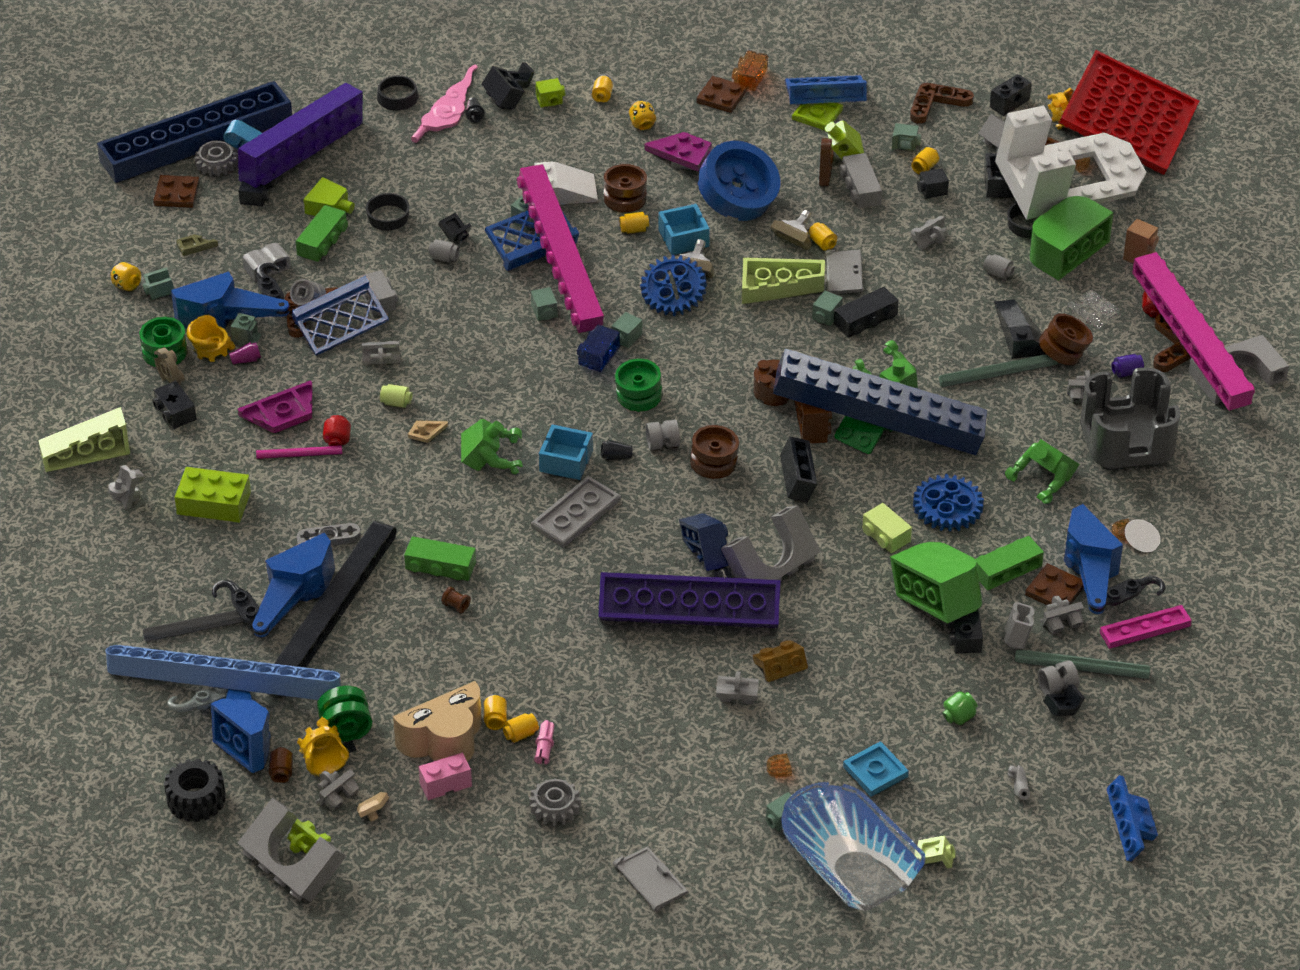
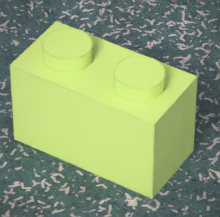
M884 503L863 514L862 529L864 533L874 538L880 547L887 549L890 553L911 542L912 527Z

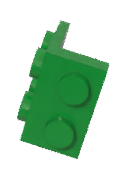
M845 416L834 437L836 440L865 454H871L883 431L892 432L893 430Z

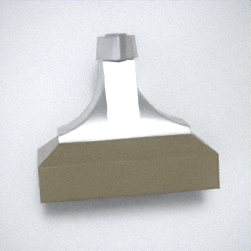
M805 210L797 220H774L771 229L776 236L806 250H809L812 246L809 238L810 235L807 231L812 226L807 223L812 215L809 211Z
M698 239L693 252L680 255L683 256L684 261L688 257H690L691 263L696 261L698 267H702L705 276L713 278L715 272L713 264L705 257L703 252L705 241Z

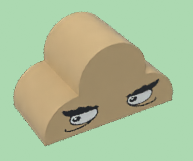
M476 681L393 716L395 746L402 754L414 758L429 755L433 761L463 753L468 762L475 750L474 734L478 732L482 723L480 688Z

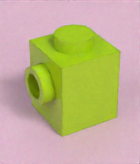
M558 78L535 82L536 98L540 108L563 104V97L566 93L564 85L560 84Z

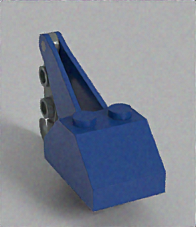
M212 687L205 691L197 692L190 701L184 704L173 703L177 700V696H173L168 700L167 705L174 712H188L195 708L206 710L211 706L213 742L251 773L264 769L270 750V715L265 707H262L256 701H252L250 691Z

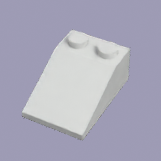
M557 162L534 163L535 165H544L559 205L598 202L593 173Z

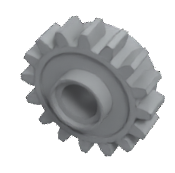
M223 141L208 142L195 153V165L198 171L202 170L203 175L209 173L210 177L213 174L220 177V173L228 175V170L233 172L234 167L238 166L236 148H232L231 145Z
M545 780L543 783L537 784L536 790L531 791V797H529L531 814H535L536 820L543 818V824L545 825L549 821H552L553 826H556L558 821L565 825V819L573 821L574 814H579V808L581 807L580 792L575 790V785H570L567 780Z

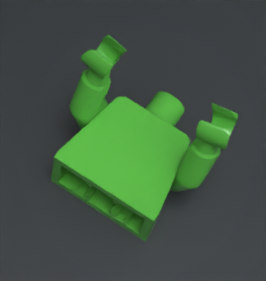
M890 340L884 345L887 347L883 351L888 355H892L894 361L892 366L881 372L879 377L918 388L915 367L901 352L897 351L898 345L895 341ZM862 359L855 361L856 365L852 369L871 374L870 371L865 369Z
M480 419L461 433V462L476 471H479L487 463L490 467L505 470L509 468L512 474H518L519 470L516 466L523 467L522 461L514 460L511 462L508 459L499 458L496 452L500 447L499 438L505 439L506 437L509 438L511 443H517L518 437L522 440V431L519 428H512L508 431L499 421L491 423L485 419Z
M1041 439L1038 443H1033L1017 460L1014 467H1009L1006 470L1005 475L1008 480L1014 482L1018 477V473L1023 471L1033 459L1055 474L1054 480L1048 485V488L1040 492L1036 497L1044 504H1049L1053 499L1052 494H1055L1065 484V481L1068 482L1080 464Z

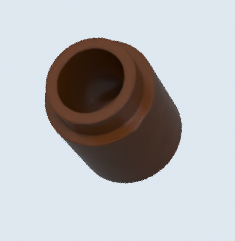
M279 747L270 753L269 775L275 783L288 782L292 776L293 753L286 748Z

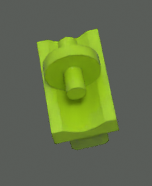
M297 819L292 825L287 839L291 842L290 850L292 852L299 853L303 851L307 854L320 837L328 842L331 841V837L326 833L320 835L315 833L316 828L309 820L302 823Z

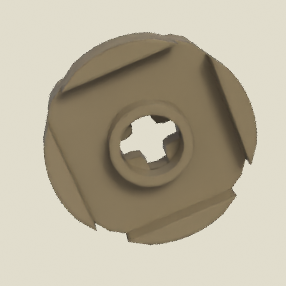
M164 347L156 350L154 354H158V358L154 360L163 381L167 379L169 383L177 381L181 385L185 378L183 372L180 369L178 370L176 365L177 357L173 350L168 351Z

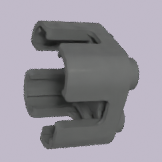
M1137 368L1133 371L1130 394L1124 397L1110 398L1112 387L1110 373L1098 372L1089 376L1084 386L1080 425L1092 459L1103 468L1109 470L1141 465H1158L1170 460L1175 453L1181 413L1178 405L1168 406L1171 392L1168 377L1163 372L1154 368Z

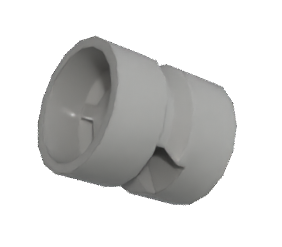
M306 279L295 281L290 289L291 300L299 306L326 294L325 288L321 284Z
M676 419L664 421L663 424L659 422L646 423V438L649 450L662 449L663 445L667 448L680 446L679 427Z
M1070 660L1057 663L1055 667L1047 666L1038 670L1039 686L1045 696L1047 694H1060L1062 690L1065 692L1069 684H1074L1076 688L1079 687V675L1075 665Z

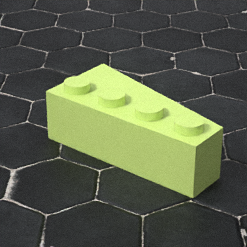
M743 258L742 304L823 292L825 260Z
M121 407L38 440L45 472L130 454L126 423Z

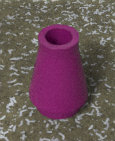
M249 342L234 352L229 353L233 365L257 362V359L261 358L256 342L252 344Z

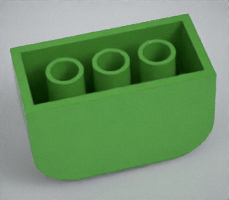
M1071 196L1052 206L1049 211L1040 215L1033 223L1030 247L1031 263L1059 281L1110 242L1113 212L1083 196Z
M941 542L918 544L890 557L896 595L908 603L946 623L974 612L981 607L982 596L976 560L973 557Z

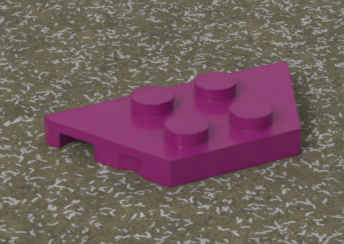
M682 132L645 143L644 148L649 153L699 172L701 163L705 161L712 150V143Z
M311 380L237 408L238 415L272 433L312 419Z

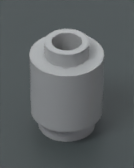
M435 239L433 243H430L428 252L431 254L432 259L451 263L458 260L460 247L452 242Z
M989 254L985 259L983 269L987 270V273L1006 280L1008 277L1013 276L1015 266H1013L1012 260L996 254Z

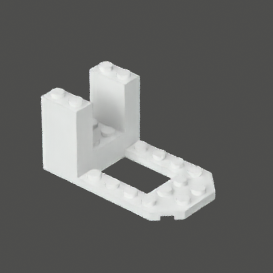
M1045 106L1007 113L995 162L1026 220L1045 214L1052 206L1071 196L1087 197L1100 204L1136 195L1146 175V170L1129 142L1107 133H1100L1045 145L1052 122ZM1093 156L1106 181L1069 189L1076 166L1074 160Z

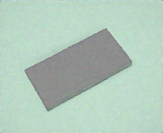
M587 476L532 521L531 527L564 548L621 500V495Z

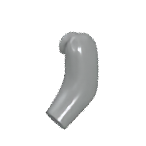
M1011 765L1008 768L1007 776L1015 778L1014 794L1022 800H1027L1030 797V791L1025 771L1020 765H1017V767Z

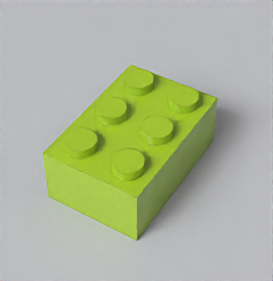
M186 467L174 497L177 515L240 523L251 494L249 475Z

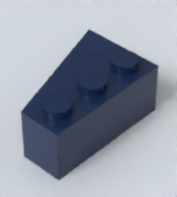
M704 513L679 519L683 541L692 553L697 552L699 554L697 559L699 562L704 561V569L706 571L729 566L721 550V547L727 544L726 537H728V530L723 522Z

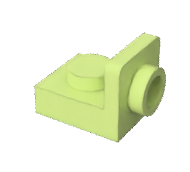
M945 836L918 840L917 855L925 864L942 861L946 868H952L953 858L956 856L955 848Z

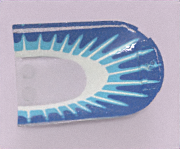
M829 782L811 784L792 794L784 805L781 821L786 838L849 907L869 911L905 891L925 864V853L866 794L847 784H843V786L829 785Z

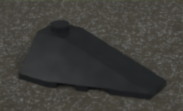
M1014 299L994 301L1011 358H1026L1046 354L1039 344V339L1043 332Z

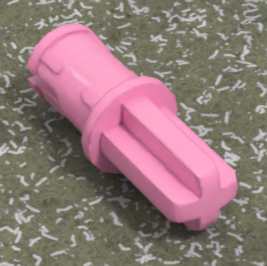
M548 720L541 724L539 737L536 739L537 750L534 761L537 764H542L543 758L544 764L549 763L550 750L554 746L552 739L554 723Z

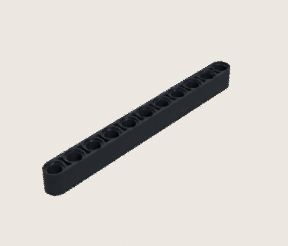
M376 520L373 521L274 664L307 668L395 540L396 527Z

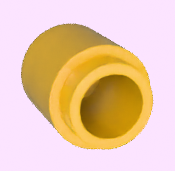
M600 76L595 80L592 98L596 102L609 101L613 89V83L609 77Z
M931 147L924 148L913 158L911 163L913 171L920 174V172L932 169L939 162L938 152Z
M644 212L629 213L619 217L622 233L645 232L646 227H649L648 215H644Z
M817 222L810 227L808 233L811 240L822 250L826 251L835 247L837 235L825 224Z
M493 695L484 701V722L489 729L499 730L504 727L507 721V701L501 696Z
M524 713L505 722V727H503L504 736L507 740L511 739L513 743L535 734V731L539 730L537 719L532 713Z

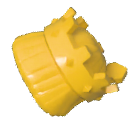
M1068 88L1063 93L1060 92L1047 96L1048 100H1052V103L1048 105V109H1051L1053 116L1051 119L1053 122L1058 121L1059 123L1074 93L1072 88ZM1057 124L1056 127L1057 129H1060L1064 127V125Z
M199 316L187 328V338L194 346V351L200 360L206 357L209 358L210 362H215L216 356L222 354L225 357L228 355L227 348L230 350L236 348L226 330L218 326L213 316Z
M323 717L317 721L319 728L312 730L308 727L305 729L307 735L304 739L298 738L297 741L300 746L298 751L305 758L307 770L310 774L320 777L323 771H327L330 774L334 771H339L349 758V752L341 742L337 727L335 725L332 728L328 727L329 722Z

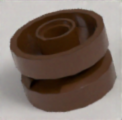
M619 164L606 170L604 173V203L607 207L619 212H632L645 205L647 174L643 169L631 164Z
M1058 313L1052 318L1048 328L1040 336L1039 344L1042 350L1053 360L1064 365H1075L1092 343L1093 335L1090 329L1079 319L1065 313Z
M707 425L699 428L694 433L690 455L692 469L697 474L711 479H720L731 475L737 465L738 436L729 428L719 425Z

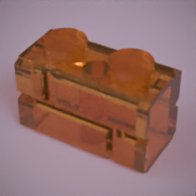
M748 50L744 57H740L738 68L733 69L732 79H734V82L746 85L747 90L756 91L768 69V55L763 53L757 54V52Z

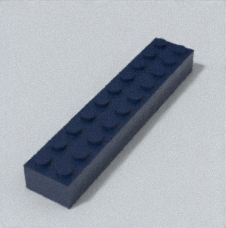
M272 81L98 142L99 161L113 181L117 183L196 155L195 153L199 151V148L208 142H225L223 138L224 133L233 120L242 121L260 132L272 128L292 115V104L277 83Z
M786 348L778 364L773 390L775 395L973 455H977L985 438L987 410L981 407Z

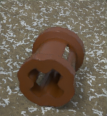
M450 586L443 593L441 602L445 606L450 605L454 607L458 613L462 614L469 607L471 597L467 594H460L454 587Z

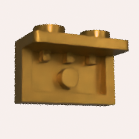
M791 640L781 642L780 646L774 648H763L759 651L760 653L753 655L754 663L763 669L765 680L768 682L808 668L804 647Z

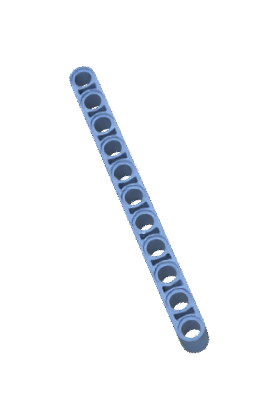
M113 645L106 649L107 671L113 675L319 700L321 695L328 690L341 686L340 674L329 670L124 645Z

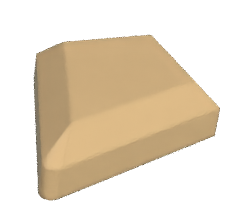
M416 421L408 433V438L428 443L448 427V422Z
M380 792L360 803L357 807L360 817L368 815L370 821L379 818L376 810L381 809L389 799L388 794Z

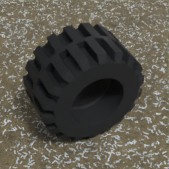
M189 759L185 760V763L180 762L176 764L177 767H172L169 770L170 774L166 775L164 782L166 800L172 814L176 813L178 819L184 817V820L190 822L191 819H194L195 822H200V818L207 820L210 819L209 815L215 816L218 814L217 809L221 810L226 800L224 779L218 766L215 764L210 765V761L205 760L203 762L201 759H195V761ZM194 788H201L199 791H189Z

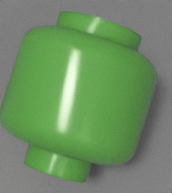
M959 691L944 701L945 711L942 713L950 724L954 722L957 725H963L976 715L978 705L970 693Z

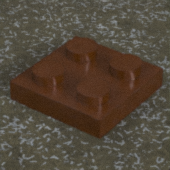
M712 76L697 96L696 103L732 113L747 92V86Z
M160 175L153 200L154 206L193 208L200 183L199 177Z
M1047 563L1028 586L1025 595L1045 605L1052 604V597L1059 596L1062 601L1068 600L1069 605H1071L1084 586L1081 578Z

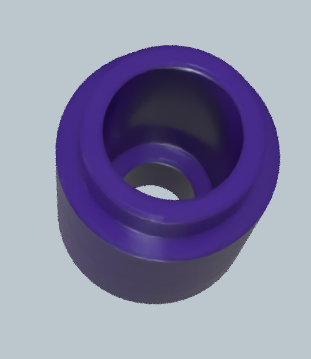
M1136 354L1115 357L1114 362L1111 363L1112 372L1117 374L1118 378L1131 376L1135 369L1144 368L1143 358L1141 355Z

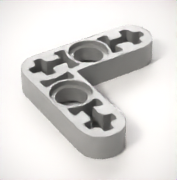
M346 523L306 528L300 530L297 534L298 545L307 541L305 537L311 539L324 532L326 535L332 534L334 537L330 541L331 546L357 542L360 539V528L357 524Z

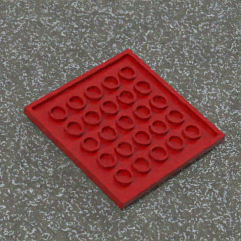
M1095 50L1060 118L1059 124L1085 137L1107 133L1129 142L1143 165L1165 175L1199 100Z

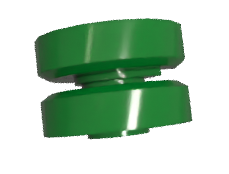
M156 317L142 325L139 331L142 356L147 364L156 367L154 359L158 358V354H154V352L163 347L168 351L173 350L177 357L176 365L186 358L188 352L185 328L179 320L172 317Z
M638 358L622 363L615 373L618 402L624 408L636 412L648 411L656 407L661 402L663 396L660 368L648 359Z
M349 685L335 687L321 695L317 701L319 718L323 717L328 720V727L332 728L334 725L337 727L341 742L360 739L372 728L373 720L368 709L367 697L364 691L358 687Z

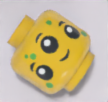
M637 101L629 109L630 119L633 126L637 129H650L656 122L654 109L649 102Z
M121 262L113 267L111 280L114 286L125 291H133L141 282V272L136 266Z

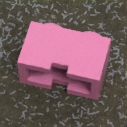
M463 753L419 766L420 785L427 800L443 796L445 792L452 790L456 792L472 787L471 768Z

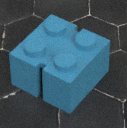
M697 204L658 212V230L671 255L693 251L698 239L705 241L704 248L709 247L710 228L704 217L702 218V213Z
M551 425L546 440H544L539 452V472L581 480L586 464H588L593 452V433Z

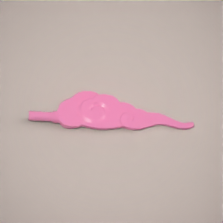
M477 65L471 66L467 70L464 79L451 86L446 91V95L437 100L430 112L422 117L419 129L411 137L414 143H417L428 131H440L458 124L461 115L465 111V95L471 85L472 73L477 69Z

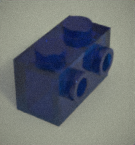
M598 324L593 331L589 332L584 343L578 346L579 365L601 372L620 348V332Z

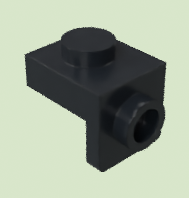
M526 62L521 63L518 71H508L522 88L529 87L535 73Z
M456 212L438 223L441 230L452 243L456 240L461 242L466 239L472 227L470 223L464 225Z
M1069 684L1063 694H1047L1043 702L1055 716L1076 715L1085 697L1074 684Z

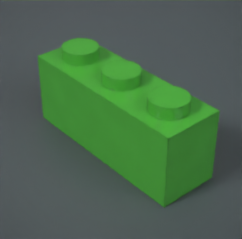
M324 205L296 240L297 255L319 262L323 256H326L331 245L337 242L339 235L345 232L348 227L346 211Z
M412 536L404 554L405 569L412 572H423L434 576L469 581L476 564V550L473 547Z
M1027 536L1004 547H999L986 555H981L975 559L979 582L988 591L1038 569L1043 565L1044 551L1030 536Z

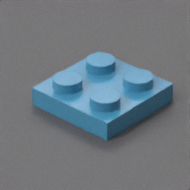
M881 741L843 761V768L870 797L907 778L909 770Z

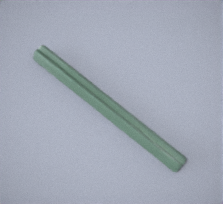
M1044 354L943 374L939 376V383L941 387H947L1057 365L1058 362Z
M1017 649L1015 652V662L1055 667L1057 663L1070 660L1076 669L1081 671L1148 679L1150 676L1149 665Z

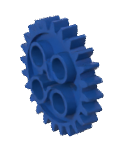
M673 254L670 260L664 256L663 262L656 259L657 265H649L651 271H644L645 276L641 277L642 284H640L642 297L645 303L650 305V309L656 308L657 313L664 310L665 315L672 312L673 316H675L677 311L684 315V309L691 312V305L698 307L697 300L703 301L702 294H706L705 287H707L706 276L703 273L702 267H698L696 261L691 263L690 257L684 261L682 255L675 259ZM669 271H671L673 275L674 283L680 298L678 300L675 298L673 287L668 275Z
M945 474L944 478L937 475L936 480L929 477L928 483L922 481V485L917 486V490L914 492V513L918 514V519H924L925 525L931 522L932 528H935L937 525L940 526V531L944 527H948L949 532L952 531V527H956L960 531L962 525L968 528L969 523L975 524V520L980 519V514L983 513L984 498H982V492H978V486L972 487V481L965 483V477L957 480L956 475L953 478H949L948 474Z

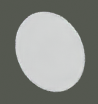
M1136 519L1126 525L1125 536L1133 548L1141 552H1152L1159 546V532L1151 523Z

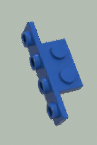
M1119 775L1107 787V793L1126 860L1133 861L1144 850L1142 838L1152 841L1158 834L1148 800L1129 794L1124 776Z

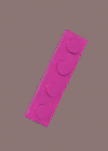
M1179 605L1100 627V635L1110 649L1190 627L1192 620L1184 607Z

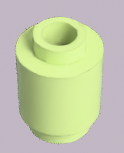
M392 384L382 386L380 402H384L385 405L406 408L407 404H411L412 392L409 391V387Z

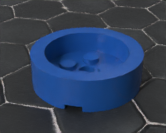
M726 141L715 146L701 165L698 186L706 203L717 213L724 217L738 218V221H749L763 215L777 197L780 190V175L775 163L760 148L743 141ZM732 182L740 183V188L735 187Z

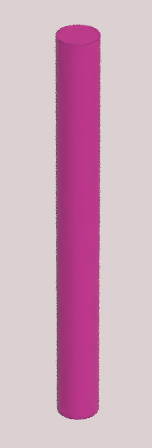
M342 446L256 450L257 459L342 454Z

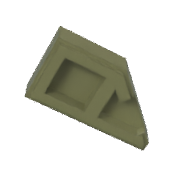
M194 234L177 239L176 245L182 256H187L217 247L218 241L215 239H202V236Z

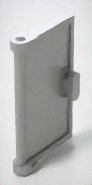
M827 250L825 252L827 266L826 291L835 295L862 292L861 250L837 252L835 250Z
M648 846L626 857L621 856L613 862V866L621 871L651 905L654 912L664 908V905L688 893V890Z

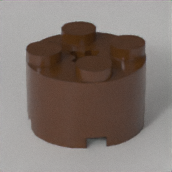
M760 360L754 370V396L756 399L759 398L764 401L766 405L780 406L786 404L789 400L788 398L773 394L777 367L780 360Z

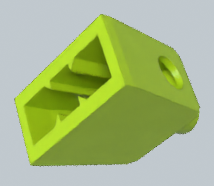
M844 120L837 124L830 122L826 125L825 131L828 133V138H832V150L842 161L843 156L864 153L860 134Z
M323 177L303 199L305 214L316 216L324 205L346 211L348 214H351L355 207L353 202L348 201V190Z

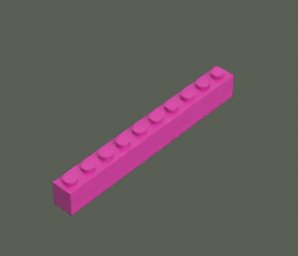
M544 165L520 168L517 185L519 189L522 188L524 203H527L529 206V216L535 221V231L537 234H540L541 246L543 249H546L548 263L552 264L553 277L559 282V292L565 297V307L567 310H570L572 325L576 326L578 333L602 328L603 312Z
M1157 252L1135 258L1133 275L1226 408L1230 411L1252 404V398L1255 393L1253 384L1249 383L1243 370L1234 362L1233 356L1227 352L1223 342L1219 341L1213 328L1207 324L1203 314L1197 310L1194 301L1187 296L1184 287L1180 286L1174 273H1171L1166 266V262L1160 258Z

